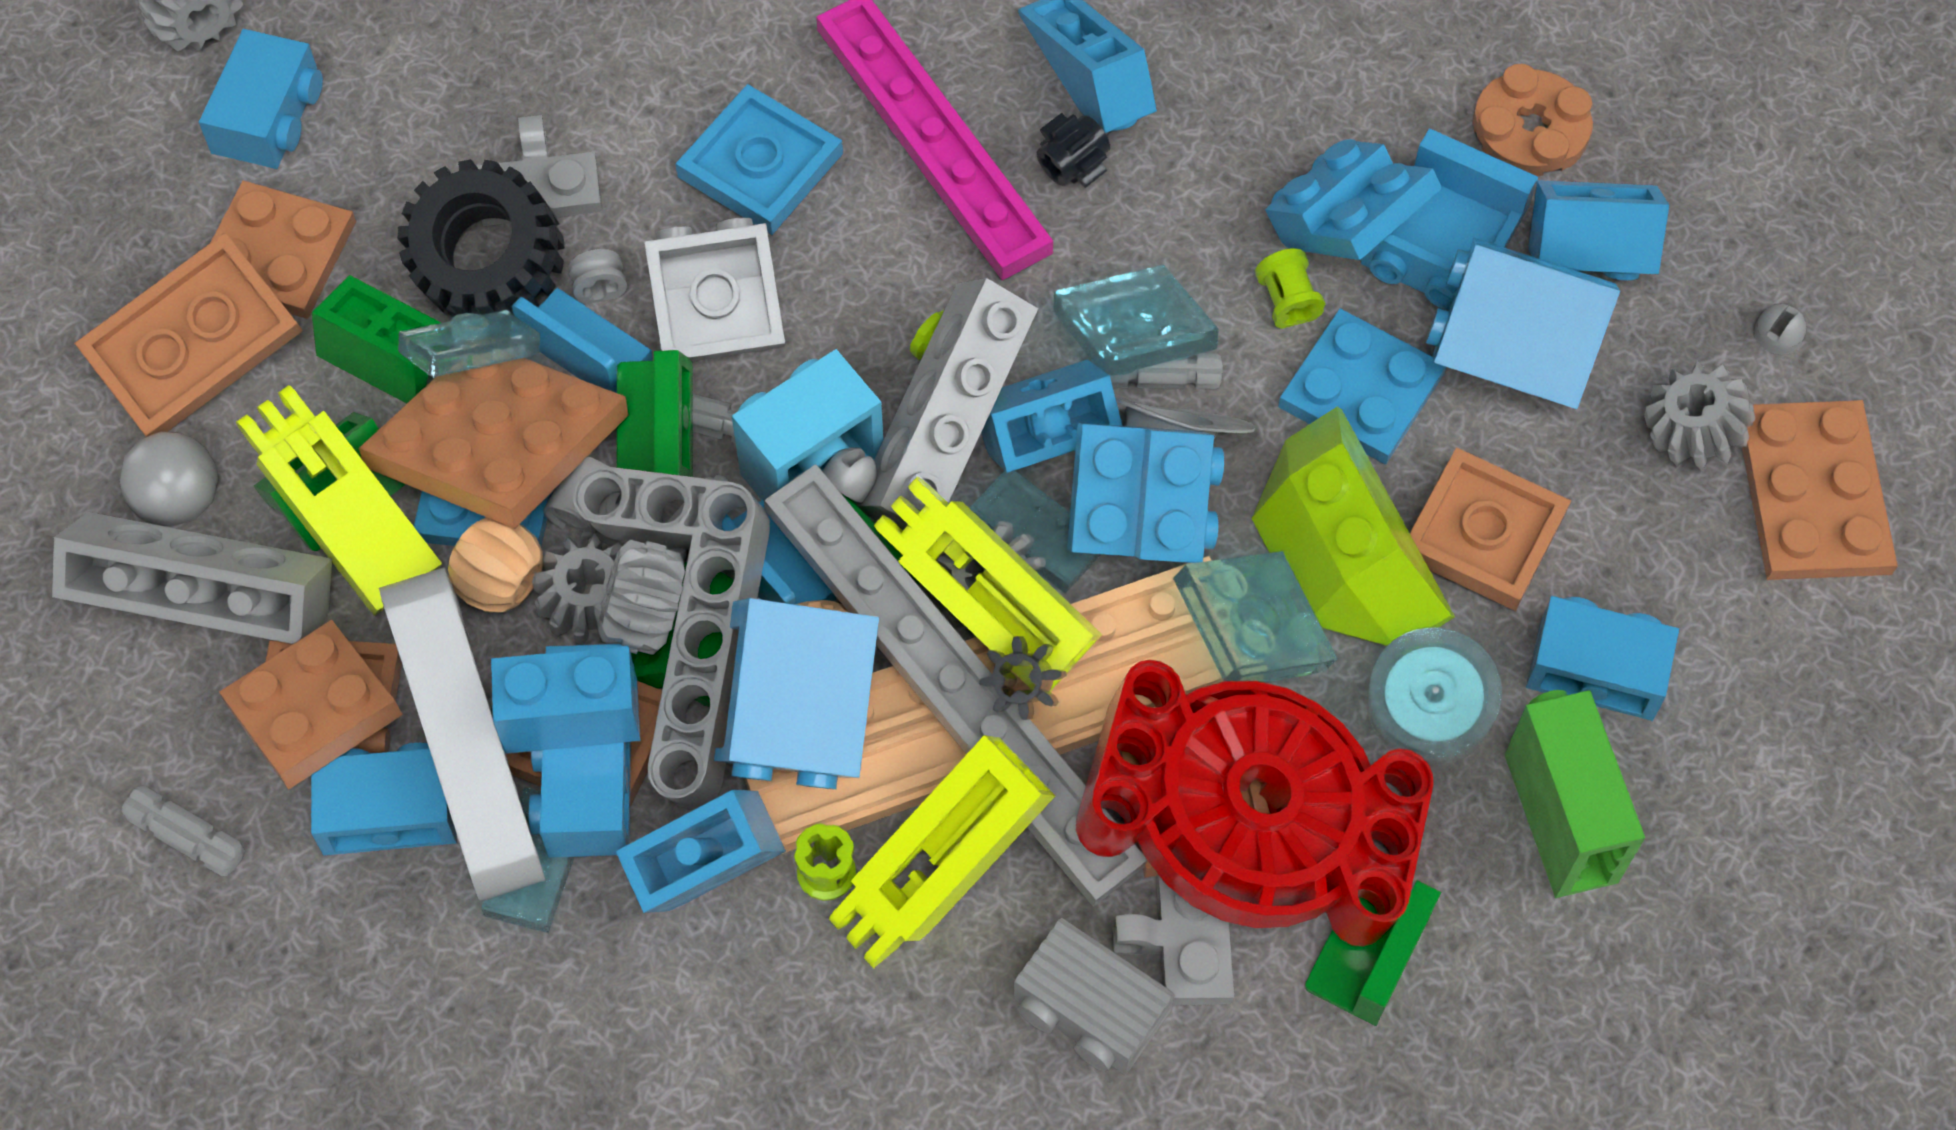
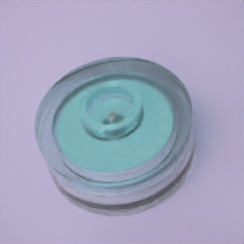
M1431 627L1413 630L1393 640L1378 657L1373 667L1366 693L1368 720L1376 736L1390 750L1399 748L1411 750L1422 756L1429 765L1433 766L1458 762L1479 749L1489 736L1501 706V679L1496 665L1489 654L1468 636L1445 628Z

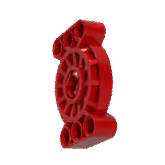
M1145 660L1138 662L1130 668L1108 706L1076 818V833L1079 841L1088 851L1102 857L1121 855L1135 843L1139 842L1145 858L1168 887L1191 906L1222 921L1252 928L1289 927L1317 918L1326 912L1333 931L1340 939L1351 945L1363 947L1374 944L1402 916L1409 903L1433 790V773L1429 764L1422 756L1411 750L1401 748L1388 751L1371 765L1362 746L1340 720L1317 702L1289 688L1260 681H1224L1196 689L1186 695L1180 677L1172 667L1161 661ZM1135 695H1141L1150 699L1156 708L1147 707L1142 704ZM1119 751L1129 752L1134 755L1140 762V765H1134L1125 761L1119 754ZM1253 780L1263 783L1259 795L1267 801L1270 814L1258 812L1251 808L1243 799L1241 791L1245 792ZM1386 783L1395 786L1402 796L1393 793ZM1102 808L1112 809L1119 813L1124 819L1125 824L1109 820L1103 813ZM1372 839L1383 843L1389 850L1390 855L1380 851L1374 845ZM1358 897L1370 901L1378 914H1373L1366 910Z

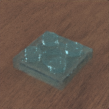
M1164 264L1054 291L1053 312L1094 364L1110 375V377L1129 374L1138 369L1173 360H1183L1192 355L1217 349L1219 328Z
M1283 551L1186 564L1173 577L1223 681L1270 682L1317 674L1327 670L1338 659Z

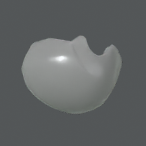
M160 431L140 439L124 456L119 482L123 498L136 516L147 522L172 527L195 520L212 503L218 483V471L206 448L195 439L180 432Z

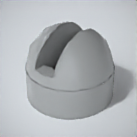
M1787 303L1773 304L1760 314L1754 327V336L1758 344L1766 351L1779 355L1789 354L1798 349L1806 334L1804 314ZM1780 319H1784L1789 323L1779 337L1771 332V330Z
M854 447L839 450L822 471L840 493L860 503H863L872 490L878 476L877 465L871 456L865 457V452L861 448Z

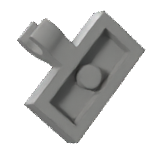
M542 115L518 118L524 160L499 163L502 169L506 171L510 166L519 171L527 182L531 181L556 217L602 212L595 151L549 157L547 134L544 131ZM477 165L478 169H481L482 165ZM499 218L482 220L483 226L511 223Z
M1157 874L1158 920L1138 914L1116 916V927L1112 928L1113 952L1117 955L1160 954L1162 985L1175 993L1173 1006L1232 1004L1234 987L1229 922L1217 919L1191 906L1168 887Z

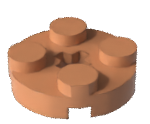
M1514 64L1505 70L1503 76L1490 82L1480 94L1473 115L1474 133L1476 132L1484 153L1535 176H1543L1544 172L1555 171L1562 168V171L1574 165L1586 150L1593 129L1590 111L1592 99L1586 90L1575 87L1572 83L1556 74L1534 70L1526 64ZM1536 114L1542 117V123L1547 125L1548 128L1537 126L1533 132L1523 128L1524 119L1520 116Z

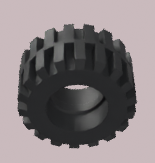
M471 159L458 161L459 171L451 173L444 166L434 172L438 181L429 187L422 181L415 188L414 191L420 197L416 204L406 201L401 214L408 220L409 225L398 226L397 239L406 248L399 252L402 264L410 272L408 276L430 301L442 312L446 310L454 319L466 323L468 318H472L478 325L492 326V317L496 316L505 324L514 322L515 317L512 305L520 297L539 307L540 305L534 298L540 292L550 296L556 287V284L549 276L551 272L562 273L564 260L557 252V250L565 248L564 236L557 228V225L560 223L531 181L527 182L519 171L510 166L504 171L498 162L485 159L481 169H478ZM488 218H499L511 222L512 233L509 245L497 261L478 270L455 268L453 260L455 245L461 234L469 226Z

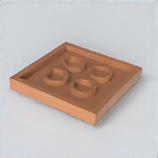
M476 340L371 436L359 450L363 462L370 470L515 529L628 416L626 397Z

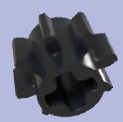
M1060 113L1040 129L1045 140L1040 143L1041 148L1036 152L1037 158L1045 173L1058 185L1065 186L1070 181L1073 184L1079 181L1086 188L1107 172L1102 162L1107 158L1106 153L1110 150V142L1101 126L1090 116L1082 115L1077 119L1074 114L1067 118L1063 113Z
M1023 636L1013 637L1012 641L1013 653L1005 655L997 650L988 651V657L996 665L992 676L980 679L979 684L986 687L994 686L996 693L999 695L993 706L995 712H1002L1009 708L1012 703L1018 704L1021 719L1028 720L1033 719V702L1040 700L1045 705L1057 706L1059 701L1050 692L1053 680H1060L1066 677L1067 673L1060 669L1052 670L1046 661L1053 650L1050 644L1038 647L1034 654L1028 653L1025 638ZM1031 664L1034 668L1030 672L1029 678L1036 686L1033 691L1018 690L1015 692L1013 687L1017 682V678L1011 672L1013 666H1029Z

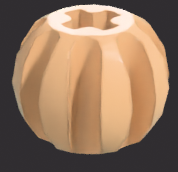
M485 517L472 524L457 541L448 563L449 578L455 593L468 605L490 613H506L521 604L533 590V577L535 573L542 572L543 551L537 538L524 525L519 524L514 529Z

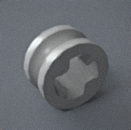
M595 249L579 254L571 260L568 270L570 279L574 282L572 288L575 299L580 303L591 304L619 298L627 289L625 275L622 273L621 256L608 249Z

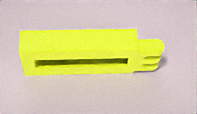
M288 385L279 391L278 395L284 406L291 412L290 416L284 419L272 402L266 400L257 409L271 428L263 434L257 423L247 414L237 420L236 424L259 454L256 465L328 558L332 559V563L362 602L375 616L384 609L379 591L380 587L437 570L442 565V562L326 412L322 411L317 416H314L297 392ZM298 457L307 468V473L312 479L327 467L337 481L314 496L289 462Z
M917 476L909 484L908 488L916 498L925 504L921 511L902 496H899L891 505L892 509L908 524L906 528L902 530L892 519L885 515H882L874 524L877 531L903 555L898 562L990 650H997L1005 655L1013 653V637L1023 636L1027 642L1028 653L1034 654L1038 647L1050 644L1053 650L1046 661L1052 670L1060 669L1068 673L1102 634L968 506L961 501H951L948 503L927 482ZM945 552L954 561V565L958 569H965L975 559L986 570L975 577L976 581L967 590L936 560ZM1031 664L1029 666H1013L1012 671L1033 691L1036 685L1030 680L1029 675L1034 667ZM1062 679L1053 680V685L1050 692Z
M984 735L854 876L851 882L856 887L832 912L829 917L830 922L839 930L850 924L857 914L862 917L849 932L846 939L857 949L875 933L880 937L864 955V959L874 969L904 941H920L1056 797L1055 794L1000 737ZM924 850L931 857L929 861L939 867L929 878L921 870H913L908 875L910 880L900 889L893 881Z

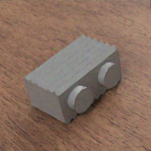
M1060 918L1055 927L1049 932L1047 938L1041 943L1039 949L1034 952L1031 960L1026 963L1024 969L1018 974L1014 981L1013 999L1020 1003L1017 1010L1031 1025L1045 1033H1051L1055 1027L1077 1043L1074 1046L1075 1052L1089 1065L1103 1072H1108L1112 1066L1126 1075L1172 1011L1175 993L1065 919Z

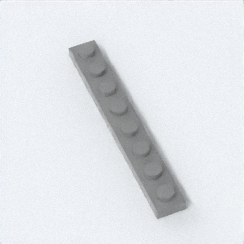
M816 464L764 500V509L848 612L879 617L876 646L963 751L967 754L984 735L1000 737L1055 794L1056 797L1027 828L1093 907L1145 867L1148 860L1135 844L1121 855L1114 857L1097 856L1082 845L1076 833V818L1086 787L1085 784L1030 719H1021L1018 704L1012 703L1009 708L1002 712H995L993 710L994 703L999 698V695L996 693L994 686L986 687L979 684L980 679L992 676V673ZM1102 808V811L1105 814V816L1109 820L1116 823V821L1111 817V815L1106 811V809Z

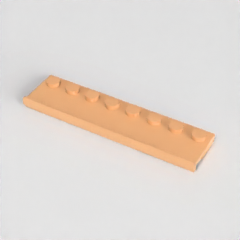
M1210 556L1203 558V563H1187L1072 603L1071 605L1102 636L1067 673V676L1051 691L1059 701L1057 706L1045 705L1040 700L1033 702L1034 715L1033 719L1030 720L1059 755L1099 741L1111 700L1130 668L1138 662L1145 660L1161 661L1172 667L1179 675L1186 695L1196 689L1224 681H1261L1262 675L1259 671L1260 663L1256 654H1251L1239 628L1240 620ZM977 637L966 640V644L993 674L996 664L987 655L990 649ZM891 666L872 673L860 778L838 777L836 789H824L796 785L798 772L773 769L772 781L745 779L749 791L759 792L786 852L797 849L796 841L799 835L806 828L815 824L837 825L843 830L848 831L921 805L965 757L966 753L896 668ZM1011 670V672L1017 678V682L1014 685L1013 690L1015 692L1018 690H1031ZM1135 695L1142 704L1147 707L1156 708L1150 699L1141 695Z

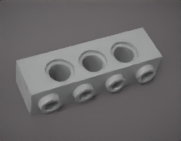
M988 278L956 284L874 459L878 475L875 484L863 503L854 502L864 513L877 520L882 515H885L904 530L908 524L892 509L891 505L899 496H902L921 511L925 504L916 498L908 488L909 484L917 476L927 482L949 503L1038 311L1037 307Z
M86 512L54 537L52 597L294 644L318 629L327 618L330 601L332 559Z

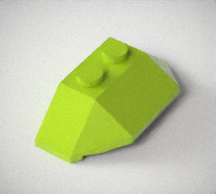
M1338 406L1286 439L1254 511L1252 520L1305 622L1326 630L1403 650L1455 618L1343 410Z

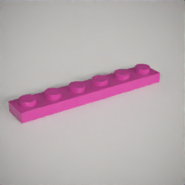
M848 0L816 16L819 34L1000 279L1003 281L1052 255V238L873 0Z

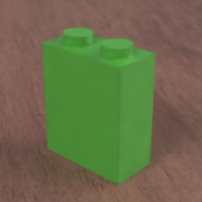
M1553 690L1538 695L1525 706L1504 755L1555 899L1618 884L1643 843L1645 835L1592 693L1588 690L1568 695L1565 690Z

